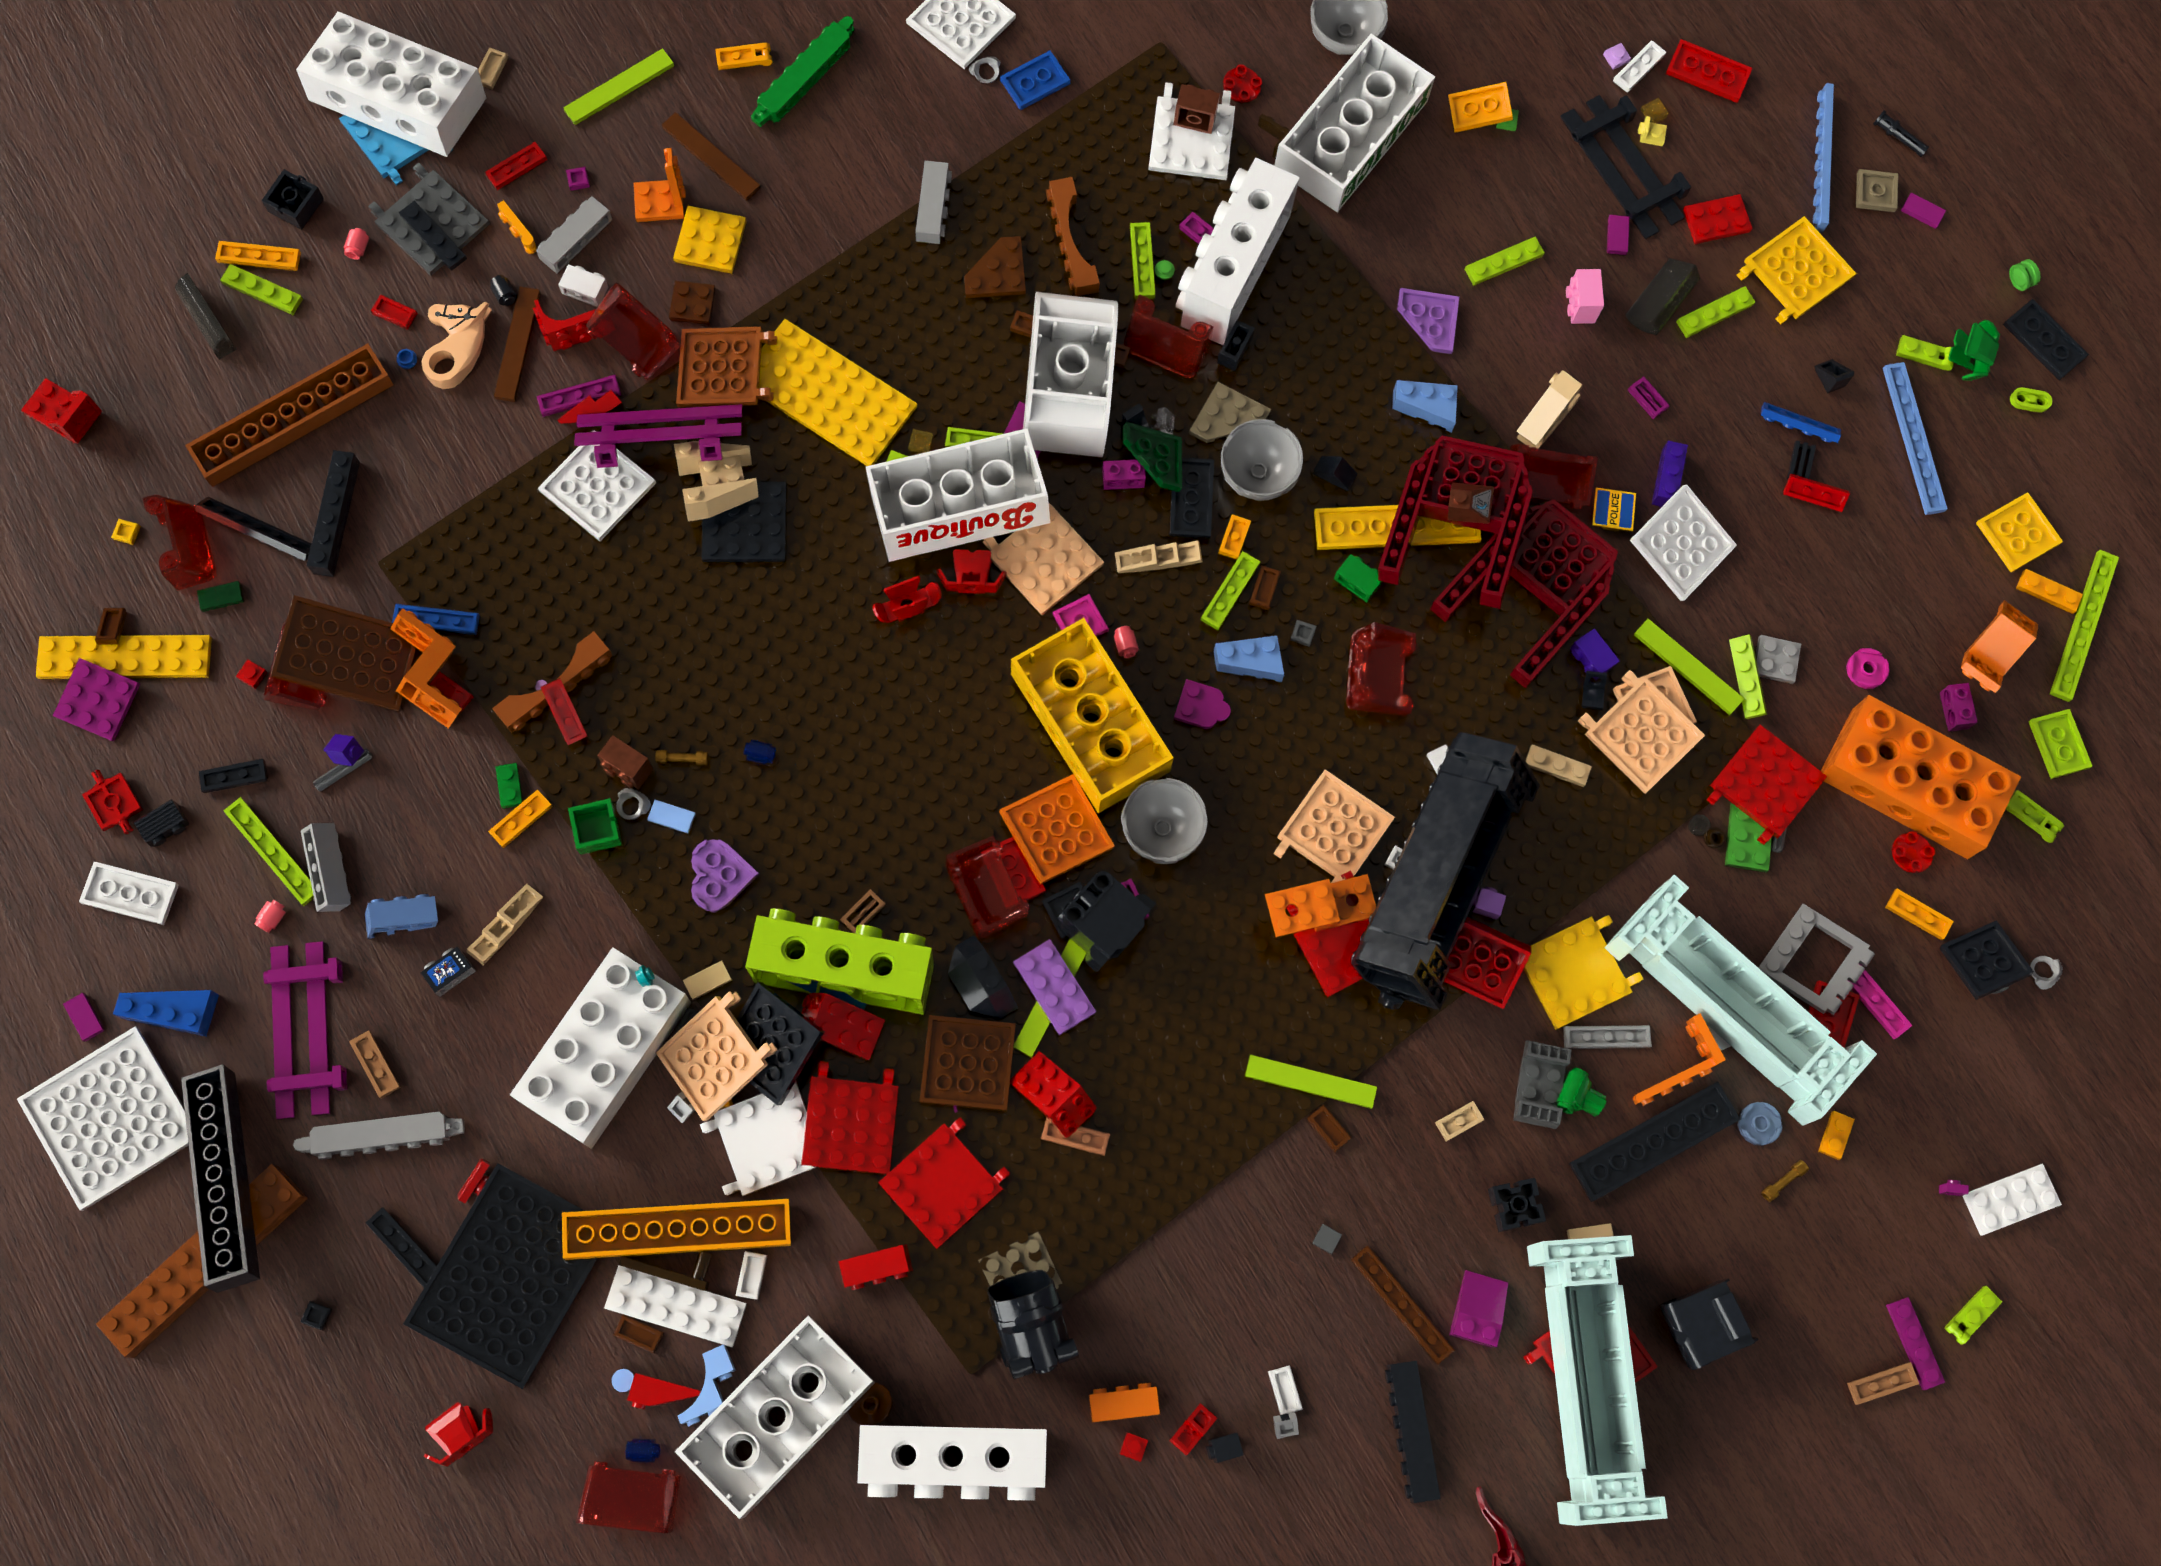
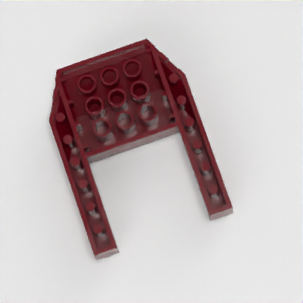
M1442 435L1435 445L1429 447L1418 461L1416 460L1411 464L1378 567V581L1395 585L1399 584L1420 516L1497 533V540L1481 590L1480 604L1500 609L1521 541L1533 493L1528 479L1527 468L1524 464L1523 453ZM1452 482L1494 486L1489 524L1448 520Z
M1554 499L1545 502L1543 505L1531 507L1528 510L1521 541L1510 576L1560 616L1510 674L1525 689L1608 595L1618 553L1614 547ZM1497 533L1492 536L1433 602L1430 610L1444 622L1448 621L1484 581L1497 540Z

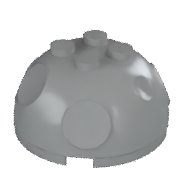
M1313 0L1311 5L1313 34L1326 49L1338 55H1353L1370 34L1379 39L1384 35L1388 21L1386 0Z
M1256 419L1240 424L1231 431L1221 451V467L1225 481L1240 496L1257 501L1270 500L1289 492L1297 483L1303 465L1302 448L1296 436L1288 428L1285 429L1275 424V421Z
M1172 778L1152 779L1138 786L1128 797L1121 814L1123 832L1133 850L1143 858L1157 864L1176 863L1194 852L1201 844L1208 822L1206 807L1199 794L1188 784Z

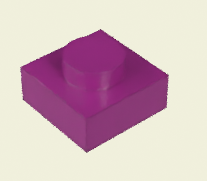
M1947 1180V1183L1939 1185V1194L1953 1196L1968 1195L1969 1186L1961 1185V1181Z

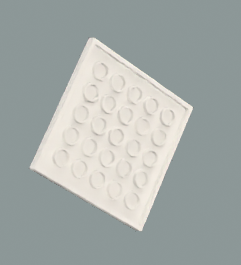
M136 1026L17 1098L80 1211L91 1207L189 1145L185 1108L141 1031Z

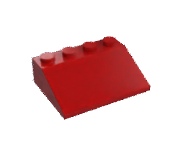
M1467 917L1449 956L1448 961L1451 963V967L1444 982L1504 1009L1532 953V947Z

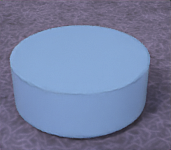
M628 1369L616 1371L612 1377L614 1389L619 1392L630 1391L634 1378L633 1372Z

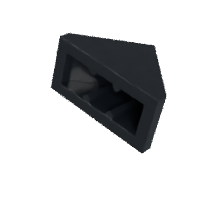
M1833 359L1814 366L1827 394L1845 387L1854 376V371Z
M1321 456L1312 473L1349 492L1358 475L1343 457Z

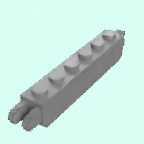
M440 1112L313 1127L310 1131V1137L294 1140L293 1146L298 1152L311 1153L316 1157L318 1156V1159H330L333 1154L348 1157L353 1156L354 1152L363 1151V1154H372L377 1152L376 1149L385 1148V1151L399 1150V1146L406 1145L407 1148H419L422 1143H430V1146L442 1145L443 1141L450 1140L451 1136L465 1133L463 1119L447 1118Z

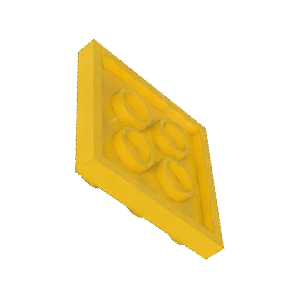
M687 206L673 257L674 262L732 274L746 225V217Z
M2028 492L1976 522L2011 573L2063 542Z

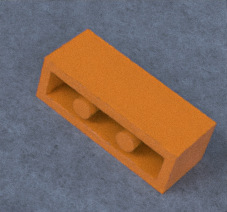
M1151 1383L1138 1384V1389L1129 1390V1385L1115 1387V1392H1107L1106 1388L1094 1389L1093 1394L1089 1395L1092 1423L1160 1414L1157 1387H1151Z

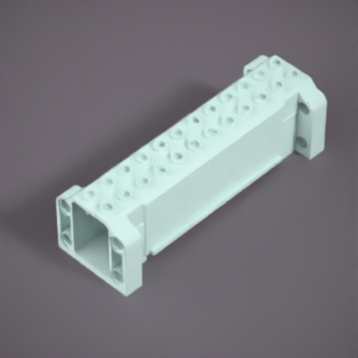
M1673 875L1649 897L1604 948L1618 961L1630 953L1642 964L1645 970L1696 1015L1701 1013L1710 1028L1776 1087H1780L1794 1100L1793 1105L1787 1112L1802 1126L1821 1119L1877 1053L1862 1040L1843 1048L1832 1037H1829L1830 1031L1704 919L1700 916L1695 918L1690 911L1678 902L1679 898L1689 887L1677 876Z
M1632 1236L1542 1241L1527 1246L1529 1267L1544 1266L1545 1294L1566 1472L1570 1483L1571 1501L1557 1502L1559 1524L1579 1526L1668 1518L1665 1497L1645 1495L1642 1469H1646L1642 1433L1623 1285H1618L1616 1260L1634 1256Z

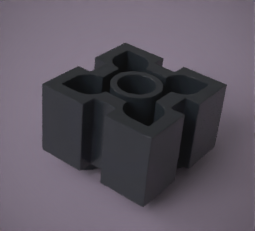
M1535 1178L1517 1181L1513 1184L1514 1188H1511L1510 1183L1488 1189L1491 1205L1497 1206L1499 1211L1498 1214L1494 1215L1498 1233L1521 1227L1520 1222H1523V1226L1527 1227L1546 1221L1542 1204L1536 1205L1535 1197L1539 1195ZM1514 1200H1516V1203L1519 1202L1521 1206L1517 1210L1513 1207Z

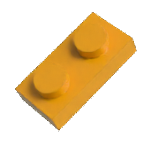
M1231 515L1218 552L1219 554L1234 559L1239 558L1251 520Z
M1832 1111L1818 1152L1840 1160L1855 1119Z

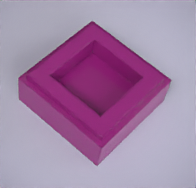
M586 166L566 170L570 191L590 187Z

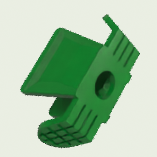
M1983 320L1979 324L1973 323L1969 336L1962 329L1956 331L1953 340L1954 347H1951L1948 359L1973 371V374L1962 376L1963 381H1972L1988 376L1990 366L1994 364L1999 348L1998 340L2000 333L1989 320ZM1971 358L1975 359L1974 365L1969 362Z

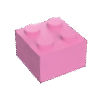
M1577 269L1574 276L1571 277L1570 285L1566 287V298H1569L1570 303L1568 304L1567 314L1571 316V324L1595 323L1604 307L1601 269Z

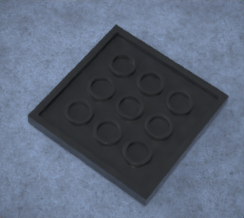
M757 482L758 498L713 517L703 519L702 562H785L786 482Z
M757 982L736 1020L758 1050L766 1042L768 1044L774 1043L778 1049L773 1055L765 1059L768 1065L749 1083L773 1103L782 1105L823 1036L824 1031L763 982Z

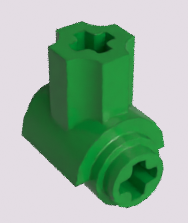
M1573 1068L1566 1077L1556 1103L1557 1108H1562L1564 1113L1573 1114L1574 1111L1584 1110L1596 1117L1604 1109L1607 1101L1605 1095L1591 1088L1592 1082L1589 1080V1074L1586 1071Z

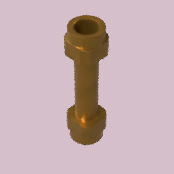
M656 750L655 761L660 764H667L668 761L696 762V765H707L708 752L696 751V754Z
M1799 1160L1791 1166L1792 1170L1773 1186L1768 1185L1761 1192L1765 1200L1771 1202L1779 1196L1778 1192L1796 1177H1802L1809 1170L1807 1164Z

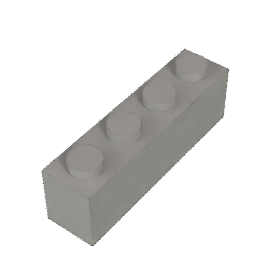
M924 162L916 224V242L940 244L941 236H945V225L942 223L943 219H947L948 207L945 206V201H949L950 189H947V183L952 181V171H949L948 163Z
M593 196L582 202L580 208L574 214H570L566 221L560 227H557L546 241H542L536 250L539 259L557 274L612 221L610 211Z
M311 823L301 830V836L316 911H341L351 904V896L348 892L346 873L343 868L342 853L339 848L335 824Z

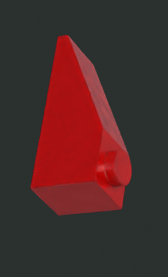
M635 1373L627 1400L633 1402V1407L645 1410L646 1405L656 1406L698 1397L701 1391Z

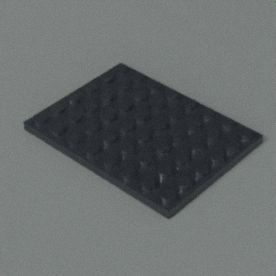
M497 1163L403 1324L523 1389L598 1259H563L562 1212L585 1210Z

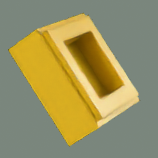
M118 519L111 538L134 545L141 526L137 523Z

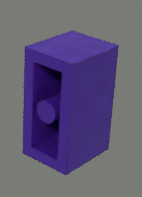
M1595 628L1575 641L1570 648L1574 658L1578 661L1580 660L1584 665L1585 672L1608 673L1620 662Z

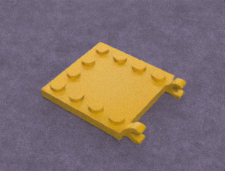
M1804 216L1748 256L1744 261L1747 265L1742 267L1736 276L1742 281L1752 272L1755 273L1785 307L1779 313V316L1775 318L1781 325L1790 316H1793L1795 319L1802 316L1854 278L1857 273Z
M1609 915L1596 922L1591 916L1531 945L1532 953L1524 967V971L1555 1030L1631 994L1632 990L1630 987L1644 980L1640 972L1625 979L1615 958L1604 948L1607 944L1600 930L1613 923Z

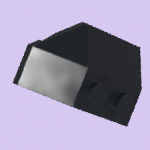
M973 935L956 945L948 975L969 1010L1001 1019L1018 1009L1007 984L978 939Z

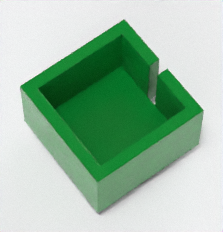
M610 798L568 808L575 846L580 855L623 845L619 826L617 825L615 806Z

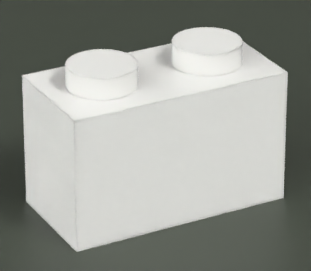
M569 264L558 284L562 294L598 308L608 289V284L603 275L596 272L593 274L581 266L574 267Z

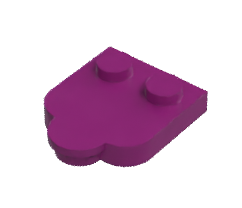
M1186 679L1174 720L1203 729H1211L1217 721L1226 720L1230 715L1231 709L1228 703L1223 701L1224 697L1219 689Z

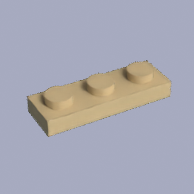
M1535 745L1530 746L1526 758L1530 768L1581 787L1586 785L1592 767Z

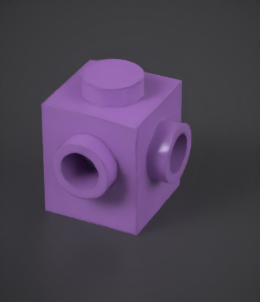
M1491 887L1481 888L1473 903L1472 912L1497 920L1501 916L1506 895L1497 893V890Z

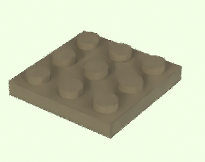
M1039 1232L1028 1236V1240L1024 1244L1015 1242L1009 1245L1011 1249L1007 1252L1006 1257H1001L998 1251L986 1256L990 1258L986 1263L988 1271L983 1270L990 1286L993 1285V1280L998 1275L1004 1276L1005 1279L1014 1276L1015 1274L1011 1271V1266L1014 1262H1021L1024 1266V1269L1019 1270L1016 1275L1035 1270L1047 1272L1049 1266H1051L1055 1270L1052 1280L1056 1290L1059 1288L1058 1285L1062 1284ZM1041 1250L1042 1256L1039 1261L1034 1262L1030 1260L1029 1252L1035 1253Z

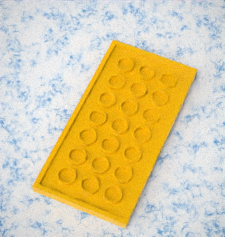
M784 319L775 330L777 345L765 344L761 349L759 388L768 387L774 393L773 401L767 402L866 466L874 465L915 411L917 403L790 321Z

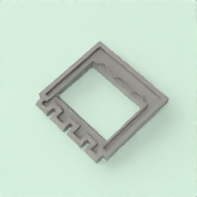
M1802 904L1758 968L1777 985L1824 1014L1827 1011L1834 1015L1842 1004L1840 999L1844 1000L1854 986L1852 983L1857 982L1865 970L1864 967L1868 966L1875 954L1868 949L1870 947L1869 944L1807 905ZM1814 926L1852 949L1820 996L1782 972Z

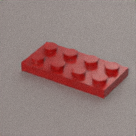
M1680 39L1666 74L1738 103L1752 67Z

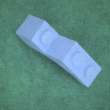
M724 1344L703 1353L706 1369L704 1385L693 1405L677 1415L680 1424L687 1423L688 1427L701 1421L699 1417L707 1413L710 1416L724 1402L715 1380L724 1381L732 1377L731 1372L736 1371L727 1347Z

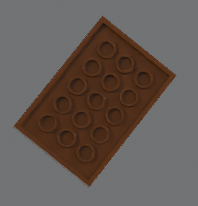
M294 595L270 677L398 712L403 696L396 692L403 677L411 668L416 647L390 629L393 623Z

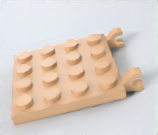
M1050 503V523L1015 531L999 545L994 537L986 538L983 541L985 546L991 551V561L1001 572H1007L1006 577L1041 615H1044L1104 565V561Z
M1629 670L1621 679L1631 686L1632 689L1597 723L1588 713H1585L1578 722L1588 729L1585 735L1646 794L1705 735L1645 676L1639 680Z
M1324 770L1279 833L1277 838L1282 842L1275 850L1274 855L1281 859L1290 846L1335 878L1331 883L1345 880V878L1342 879L1341 875L1351 871L1353 876H1355L1395 817L1327 770Z
M730 991L722 999L719 996H715L656 1052L703 1121H708L768 1065L765 1059L778 1050L774 1043L768 1044V1042L764 1043L758 1050L729 1010V1007L741 1000L737 992L732 994Z

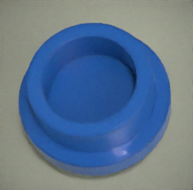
M402 349L397 354L396 361L401 368L410 369L416 365L417 356L410 349Z

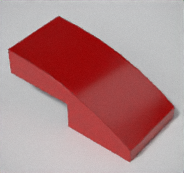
M1200 1403L1169 1441L1187 1456L1217 1420V1417Z

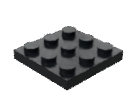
M1997 920L1944 943L1940 947L1941 952L1975 1000L2032 976L2034 972Z

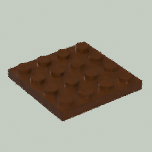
M929 1015L920 1103L1007 1111L1016 1023Z

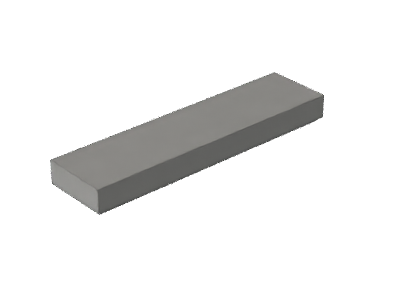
M1650 1025L1563 1027L1564 1047L1567 1049L1652 1047Z

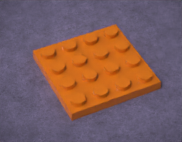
M1074 774L999 811L1040 885L1115 847Z

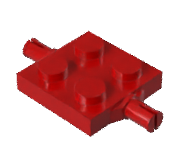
M99 769L95 770V772L93 771L91 775L97 784L91 790L83 793L82 796L97 823L104 832L120 824L124 834H129V831L132 832L133 828L129 824L128 819L143 809L125 776L119 773L112 778L104 779Z

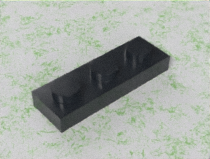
M264 759L199 771L201 792L203 793L268 781Z

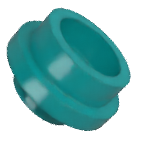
M644 965L640 966L639 970L635 971L642 987L653 985L655 977L652 970Z

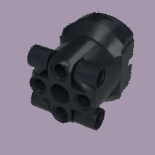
M1035 1270L1014 1275L987 1288L986 1291L991 1304L990 1313L992 1320L997 1326L1002 1344L1000 1353L1005 1367L1009 1368L1014 1380L1034 1372L1036 1374L1050 1372L1058 1367L1057 1362L1061 1364L1079 1358L1074 1339L1069 1338L1062 1313L1064 1310L1062 1301L1055 1288L1054 1281L1046 1271Z

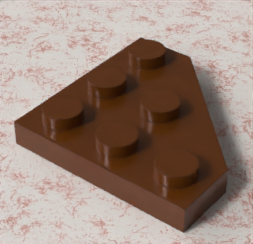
M1021 236L1001 237L964 276L966 298L1026 294Z

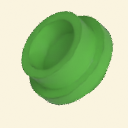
M1162 260L1156 264L1155 274L1159 279L1168 280L1174 275L1175 268L1171 262Z

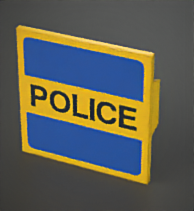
M1595 488L1592 526L1602 527L1604 530L1633 531L1636 493Z

